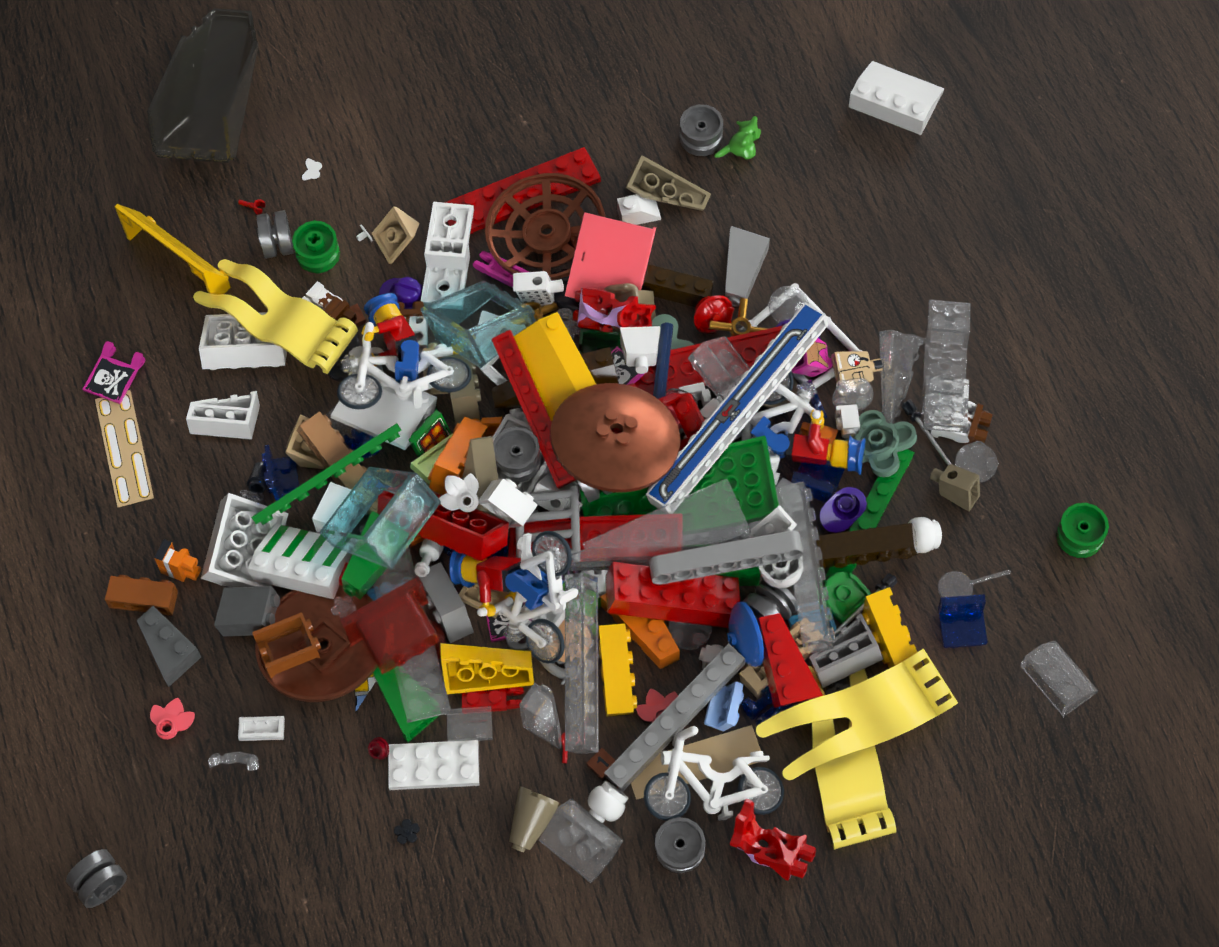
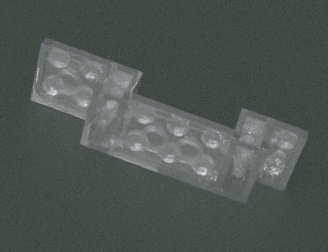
M929 299L924 342L923 429L967 433L969 379H966V358L970 336L971 303Z

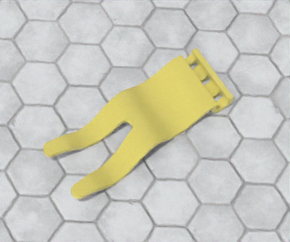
M226 259L219 261V270H223L228 276L246 283L265 305L268 312L265 315H261L246 302L231 295H214L198 291L193 296L194 301L209 308L222 309L229 313L256 339L278 345L304 365L310 368H314L315 365L320 366L323 373L326 374L329 373L358 332L357 326L349 319L339 318L336 321L315 304L305 299L285 294L267 275L256 267L248 264H237Z
M922 649L898 665L841 691L795 705L770 717L756 727V734L761 738H765L789 728L817 721L844 717L851 720V728L819 744L783 769V777L786 780H793L825 762L877 745L906 733L944 713L958 702L925 650ZM923 660L925 665L915 671L913 666ZM934 678L936 683L926 688L924 684ZM946 696L948 700L938 706L935 701Z
M808 666L823 696H825L814 669ZM865 669L849 675L850 687L868 679ZM833 719L812 723V749L835 736ZM849 719V728H851L852 722ZM875 745L843 755L815 767L827 831L830 832L834 850L896 833L894 817L887 806ZM879 818L884 819L886 829H881ZM863 823L866 834L861 835L858 824ZM839 829H843L845 840L841 841Z

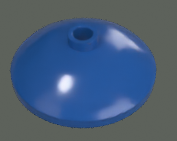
M744 601L737 602L733 606L729 618L728 642L745 658V663L752 667L761 666L764 659V647L758 622L747 603Z

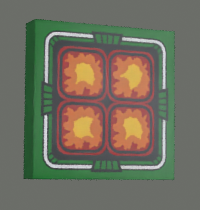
M435 410L431 416L425 419L420 428L412 433L409 442L417 457H420L452 433L442 413Z

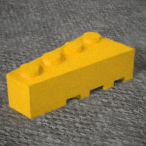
M890 587L866 596L862 616L881 650L882 662L884 664L887 663L889 669L917 653L915 645L909 644L911 638L907 626L900 623L901 612L898 605L893 606L890 596L893 593ZM922 661L913 666L915 671L923 667Z
M625 623L598 626L597 639H600L599 657L602 659L601 676L602 681H604L603 694L606 716L633 714L634 708H637V697L632 695L631 687L635 686L634 673H630L629 664H633L632 651H628L627 642H631L630 629H626Z

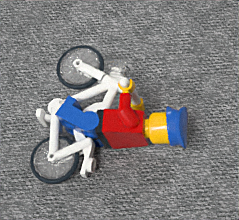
M386 293L371 298L364 306L369 322L366 323L362 330V354L360 358L345 355V359L341 360L343 372H347L349 376L344 378L338 385L337 396L340 402L349 408L358 410L370 408L380 400L382 395V386L376 379L378 378L395 390V394L399 399L406 400L413 396V405L417 409L422 407L423 391L435 388L439 391L450 393L465 388L471 380V369L461 359L445 357L453 355V348L447 347L445 344L437 345L435 350L422 351L419 355L418 339L399 311L400 307L397 302V296L393 293ZM374 333H384V341L388 350L375 356L371 353V341L373 340ZM386 365L390 371L395 373V380L376 366ZM428 368L427 376L420 378V372ZM367 372L371 373V374L374 375L376 378H374L373 376L367 375Z
M791 371L764 404L774 405L783 402L785 399L790 403L755 413L740 431L742 432V441L751 439V437L766 436L776 486L780 477V473H777L780 458L785 457L788 461L827 465V461H830L833 467L847 468L849 472L855 471L861 475L866 439L864 438L859 441L849 435V441L834 440L832 444H829V439L821 438L820 430L824 426V413L822 410L814 409L809 404L810 399H813L814 394H817V390L814 389L815 385L802 382V385L798 384L796 387L798 395L792 392L794 381ZM796 409L790 422H781L771 426V421L767 419ZM804 413H807L812 419L808 436L793 434ZM782 431H785V434H786V435H784V434H778V433H779V432H782Z
M543 531L535 537L531 553L532 534H524L517 543V548L522 550L521 558L493 556L479 561L454 550L449 563L451 582L455 585L461 583L467 588L474 586L475 583L478 584L480 602L483 603L477 610L478 616L490 617L498 612L503 613L510 620L504 630V636L509 641L518 642L526 635L527 647L537 660L547 664L557 662L562 657L565 649V642L560 629L547 619H536L532 622L529 619L550 611L560 613L565 610L566 602L578 595V590L575 588L563 591L564 581L561 575L569 570L572 562V553L567 541L554 531ZM491 589L500 592H510L505 596L504 600L494 605L489 604L491 602ZM523 602H526L525 606L530 610L520 613Z

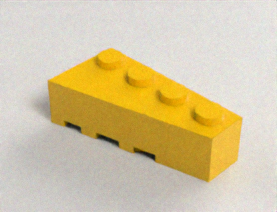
M440 643L446 694L534 685L531 651Z

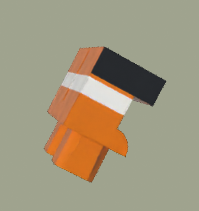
M163 540L154 557L160 573L184 582L186 577L196 581L201 572V568L197 566V558L190 556L186 548L181 549L179 552L175 551L172 542Z

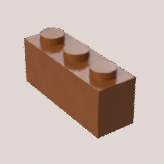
M126 575L110 576L105 601L109 608L147 612L154 606L161 614L173 616L178 590L175 584L168 580H160L158 582L145 577L133 579Z

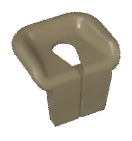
M631 283L610 285L604 289V291L615 293V299L620 302L627 301L630 296H638V303L655 305L653 291L638 290L637 286ZM655 310L652 312L651 321L656 317ZM611 326L613 328L612 332H620L619 328Z

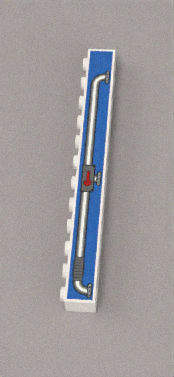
M806 302L795 311L793 318L781 328L778 336L769 342L764 353L756 358L754 365L749 371L744 372L739 383L730 389L728 396L716 406L710 418H707L702 423L700 430L692 435L685 448L678 452L677 459L671 470L661 480L648 488L646 496L650 504L665 514L674 513L829 324L825 313Z

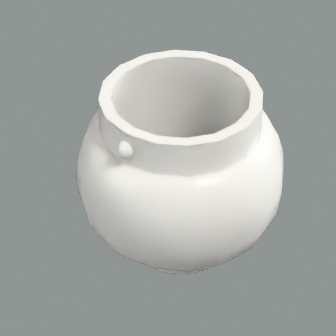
M916 517L908 522L913 524L916 531L918 553H927L940 546L942 531L937 521L934 519L931 521L926 517Z
M604 781L601 786L595 787L588 796L587 801L591 808L589 813L602 823L605 820L609 822L616 821L624 813L625 803L629 798L613 784Z

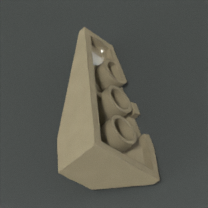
M642 155L633 166L626 181V189L643 198L700 211L705 209L711 193Z
M492 436L470 439L463 477H461L464 480L470 473L476 477L479 483L477 491L479 499L490 483L498 480ZM466 497L464 499V504L467 506L470 505L471 499L469 497ZM478 504V507L476 508L477 510L495 516L482 505Z

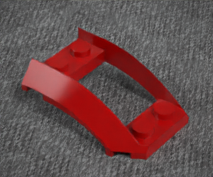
M671 393L658 400L666 407L672 405L687 438L680 441L679 451H682L688 444L690 437L700 430L705 420L692 394ZM618 428L611 429L615 434L622 433Z

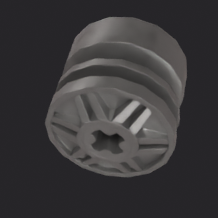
M764 579L761 581V585L756 586L755 593H750L743 600L749 605L756 619L780 613L784 620H788L792 613H795L799 608L797 600L787 588L772 587Z

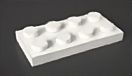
M478 740L389 744V790L479 786Z

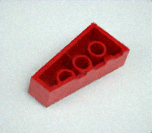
M777 613L757 618L764 647L763 665L774 708L823 696L781 614Z

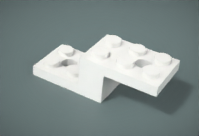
M433 202L424 253L427 266L421 296L424 306L462 309L470 261L468 243L474 213L473 205ZM448 220L456 221L453 226L445 224ZM441 285H448L449 289L441 291L439 287Z

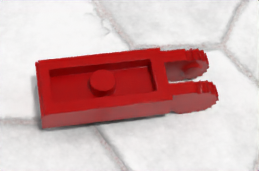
M512 687L462 693V712H492L523 708V700L507 701V696L522 695L524 688Z

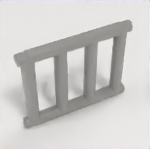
M571 486L569 490L530 493L534 498L533 502L570 498V509L532 513L526 522L571 518V529L554 532L560 534L564 539L571 538L572 560L579 561L580 519L578 486ZM524 525L515 527L516 558H521L522 550L517 548V543L524 535ZM541 532L530 533L532 534L531 542H533L535 537ZM547 535L542 537L539 541L555 540L558 538ZM560 550V559H567V551Z

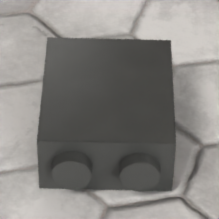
M272 586L224 588L214 626L223 637L253 635L252 632L275 623V614L277 607L280 605V597Z

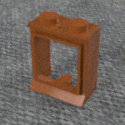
M302 612L252 632L271 679L280 672L317 657L318 659L320 658L318 650L321 649L317 636L312 638L310 632L314 631L310 619L305 620ZM301 630L307 648L274 661L268 643Z

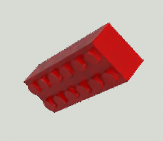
M403 481L378 495L377 513L404 531L417 534L421 538L434 541L438 545L451 548L475 560L483 561L507 546L509 522L477 509L472 512H464L460 509L448 510L438 500L442 495L410 482Z
M613 562L606 573L607 613L728 628L731 610L737 602H740L739 578L710 575L658 585L652 582L650 566Z

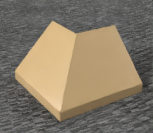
M394 206L372 232L374 239L389 264L395 261L414 238L419 226V222Z
M300 414L288 439L285 453L300 467L325 469L296 431L299 425L309 419Z

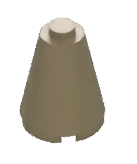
M520 786L509 842L513 843L511 848L523 853L525 849L531 850L560 809L561 803Z

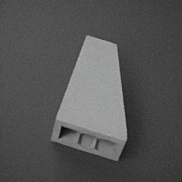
M733 226L730 228L725 297L731 301L732 306L738 307L740 298L748 299L769 250L770 238Z

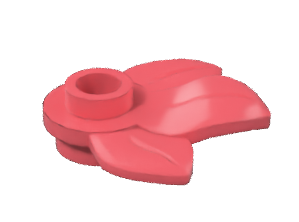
M650 689L646 696V704L638 705L636 708L637 713L642 720L653 722L678 695L674 691L664 698L656 690Z
M179 698L169 702L165 708L153 705L150 712V719L156 725L157 735L165 740L175 737L179 731L188 729L195 718L194 712H184ZM166 727H171L169 732H164Z

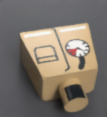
M868 351L834 352L831 355L839 394L873 381V372L883 370L881 359L870 360Z

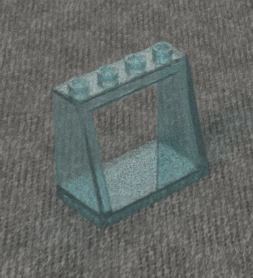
M481 281L428 303L420 309L435 339L447 347H452L453 351L479 368H482L498 355L491 340L492 338L508 330H511L515 336L536 322L535 312L531 306L524 305L518 298H512L506 291L502 292L496 285H491L486 281ZM490 299L510 311L468 330L459 325Z
M369 467L321 529L320 534L335 548L392 569L440 505L441 501L417 473ZM383 490L395 494L364 536L350 534Z

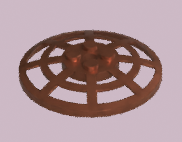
M544 173L521 179L504 190L489 210L485 225V235L490 253L495 261L512 275L513 273H521L512 269L513 266L521 262L530 267L542 268V271L547 272L551 280L569 276L571 268L550 275L551 268L563 265L574 258L576 248L574 249L567 243L571 235L580 233L581 226L571 227L568 218L576 211L581 221L583 220L584 211L580 204L586 197L593 202L599 216L605 217L600 199L588 185L568 175ZM550 183L569 185L580 192L574 200H571L561 195L551 194ZM542 184L543 195L530 198L522 204H519L512 197L527 187ZM551 201L561 202L568 205V207L562 213L559 210L551 209ZM543 202V209L532 214L526 210L534 204ZM507 203L514 211L507 221L505 230L493 229L498 212ZM520 215L525 220L522 231H512L514 222ZM544 229H552L551 233L547 235L542 234ZM493 237L505 238L507 247L514 257L504 263L496 252ZM512 239H524L527 247L518 253L513 246ZM563 250L568 254V256L561 260L551 262V254ZM533 251L543 254V263L530 261L526 257Z

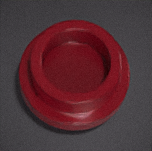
M376 737L369 743L368 752L372 758L381 760L388 756L389 745L384 738Z

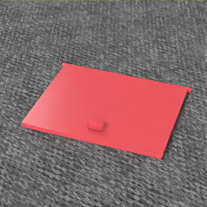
M584 212L565 296L575 298V292L581 291V288L604 290L607 286L624 283L634 284L638 290H641L656 227L651 229Z

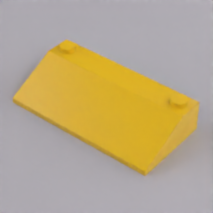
M119 204L115 206L128 240L131 241L143 229L190 265L192 273L204 281L208 293L221 295L231 288L228 280L229 276L223 270L218 271L159 227L152 217H146L139 211Z
M558 312L536 321L514 336L551 420H553L559 406L570 395L585 387L596 385Z

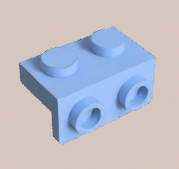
M735 681L728 686H724L709 701L704 720L705 725L725 731L737 724L739 720L738 708L744 697L742 692L744 684Z

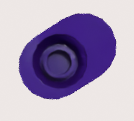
M411 277L393 278L383 283L380 287L379 295L393 293L397 296V302L405 304V309H412L414 302L421 301L423 286Z
M845 487L837 491L821 508L819 516L823 527L835 533L849 528L866 509L867 502L863 492L854 487Z

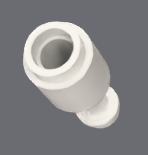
M429 539L423 540L419 549L422 560L415 565V574L417 576L425 577L430 572V562L439 559L444 546L438 545Z

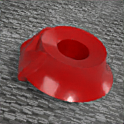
M707 296L696 305L694 325L702 333H714L718 330L709 329L710 321L731 323L735 308L732 307L731 301L725 296Z

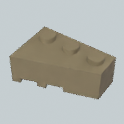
M469 353L445 356L461 359L469 366L472 374L471 380L465 388L456 392H450L455 424L461 423L464 417L480 420L477 402L481 401L480 389H475V387H479L477 374L473 375V373L477 372L475 360H470ZM445 361L447 366L453 367V374H451L453 382L449 383V388L462 385L467 378L466 369L457 362Z

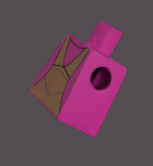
M817 338L792 368V373L814 377L829 370L833 364L832 359L828 357L826 343Z

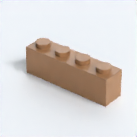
M319 411L299 425L296 431L323 467L327 469L353 452V450L346 447L342 435L334 431L331 427L330 419ZM349 464L344 468L346 470L345 473L337 478L334 475L331 476L337 485L351 490H356L370 479L369 471L360 464L354 467L352 464Z

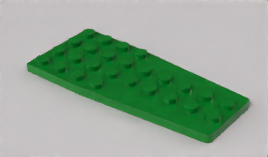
M766 436L734 442L726 448L673 513H682L683 535L715 531L761 521L779 506ZM649 487L632 492H613L609 495L599 490V499L590 503L584 492L580 489L584 517L665 513L650 504L646 496Z

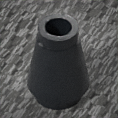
M262 462L254 464L247 481L249 490L255 494H261L268 488L267 466Z

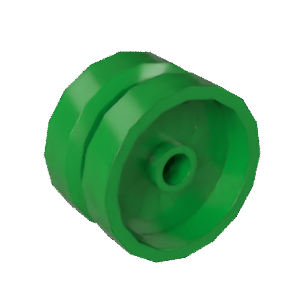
M310 221L299 226L294 232L292 239L297 262L302 269L311 273L327 272L339 261L340 249L336 233L331 225L322 221Z
M1076 503L1068 507L1062 515L1056 533L1057 542L1061 549L1070 556L1088 558L1096 554L1102 547L1109 529L1108 518L1100 508L1093 504Z

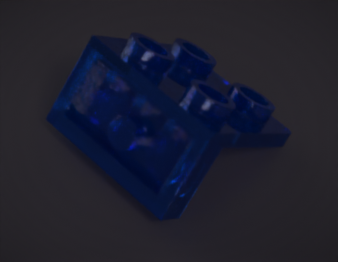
M265 445V453H262L263 465L266 468V472H264L265 482L268 485L269 494L273 493L277 501L299 487L297 464L289 456L274 459L269 445Z
M827 461V465L802 462L798 472H794L791 482L804 489V495L827 502L835 494L845 468L833 467L830 461Z
M985 594L940 598L938 612L944 648L987 645L988 640L983 613L986 604Z

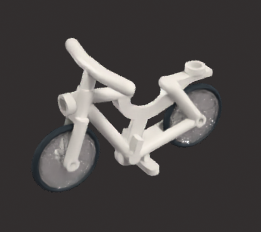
M696 726L682 730L674 736L672 741L674 749L661 752L662 765H669L667 773H659L653 776L646 784L644 790V801L649 812L656 818L665 821L683 816L690 805V790L686 782L678 776L679 771L704 801L703 808L708 814H716L721 810L722 813L718 815L719 821L727 820L733 816V811H728V805L742 802L744 805L746 798L754 802V813L764 815L775 811L780 806L784 796L782 781L775 772L765 767L750 768L748 766L749 763L769 761V756H764L763 751L751 752L750 757L736 758L732 763L733 769L727 773H717L709 766L712 759L708 755L683 752L685 739L698 733ZM684 762L697 763L699 770L713 781L710 794ZM741 775L738 792L721 797L724 783L733 781Z

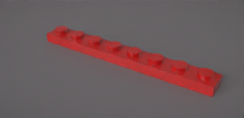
M508 330L492 338L491 340L530 428L537 437L541 453L557 488L560 489L576 481L577 479L561 466L553 452L550 438L552 420L512 331Z

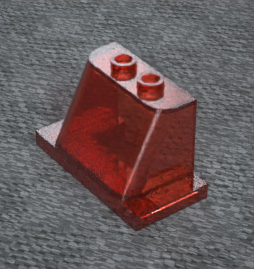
M418 576L340 620L351 646L362 641L382 674L396 666L404 665L410 658L423 654L428 648L440 642L438 634L422 606L429 602Z

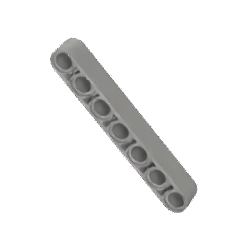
M786 531L654 556L649 560L652 582L660 585L795 560L802 557L804 552L799 532Z

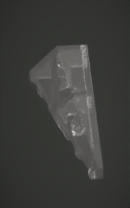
M891 329L880 331L879 339L880 359L883 365V370L881 371L882 414L887 423L894 424L896 416L900 415L901 410L899 406L901 400H904L914 374L912 368L914 362L919 359L918 350L920 345L924 344V338L914 334L905 335Z

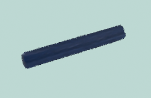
M668 322L661 324L653 396L657 399L666 396L673 335V324Z

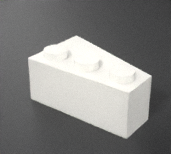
M257 391L250 392L251 395L237 397V394L230 395L231 398L218 400L217 398L191 402L186 417L190 434L252 439L260 408Z

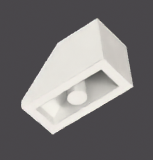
M637 194L617 198V212L620 221L639 225L661 220L655 200L646 199Z

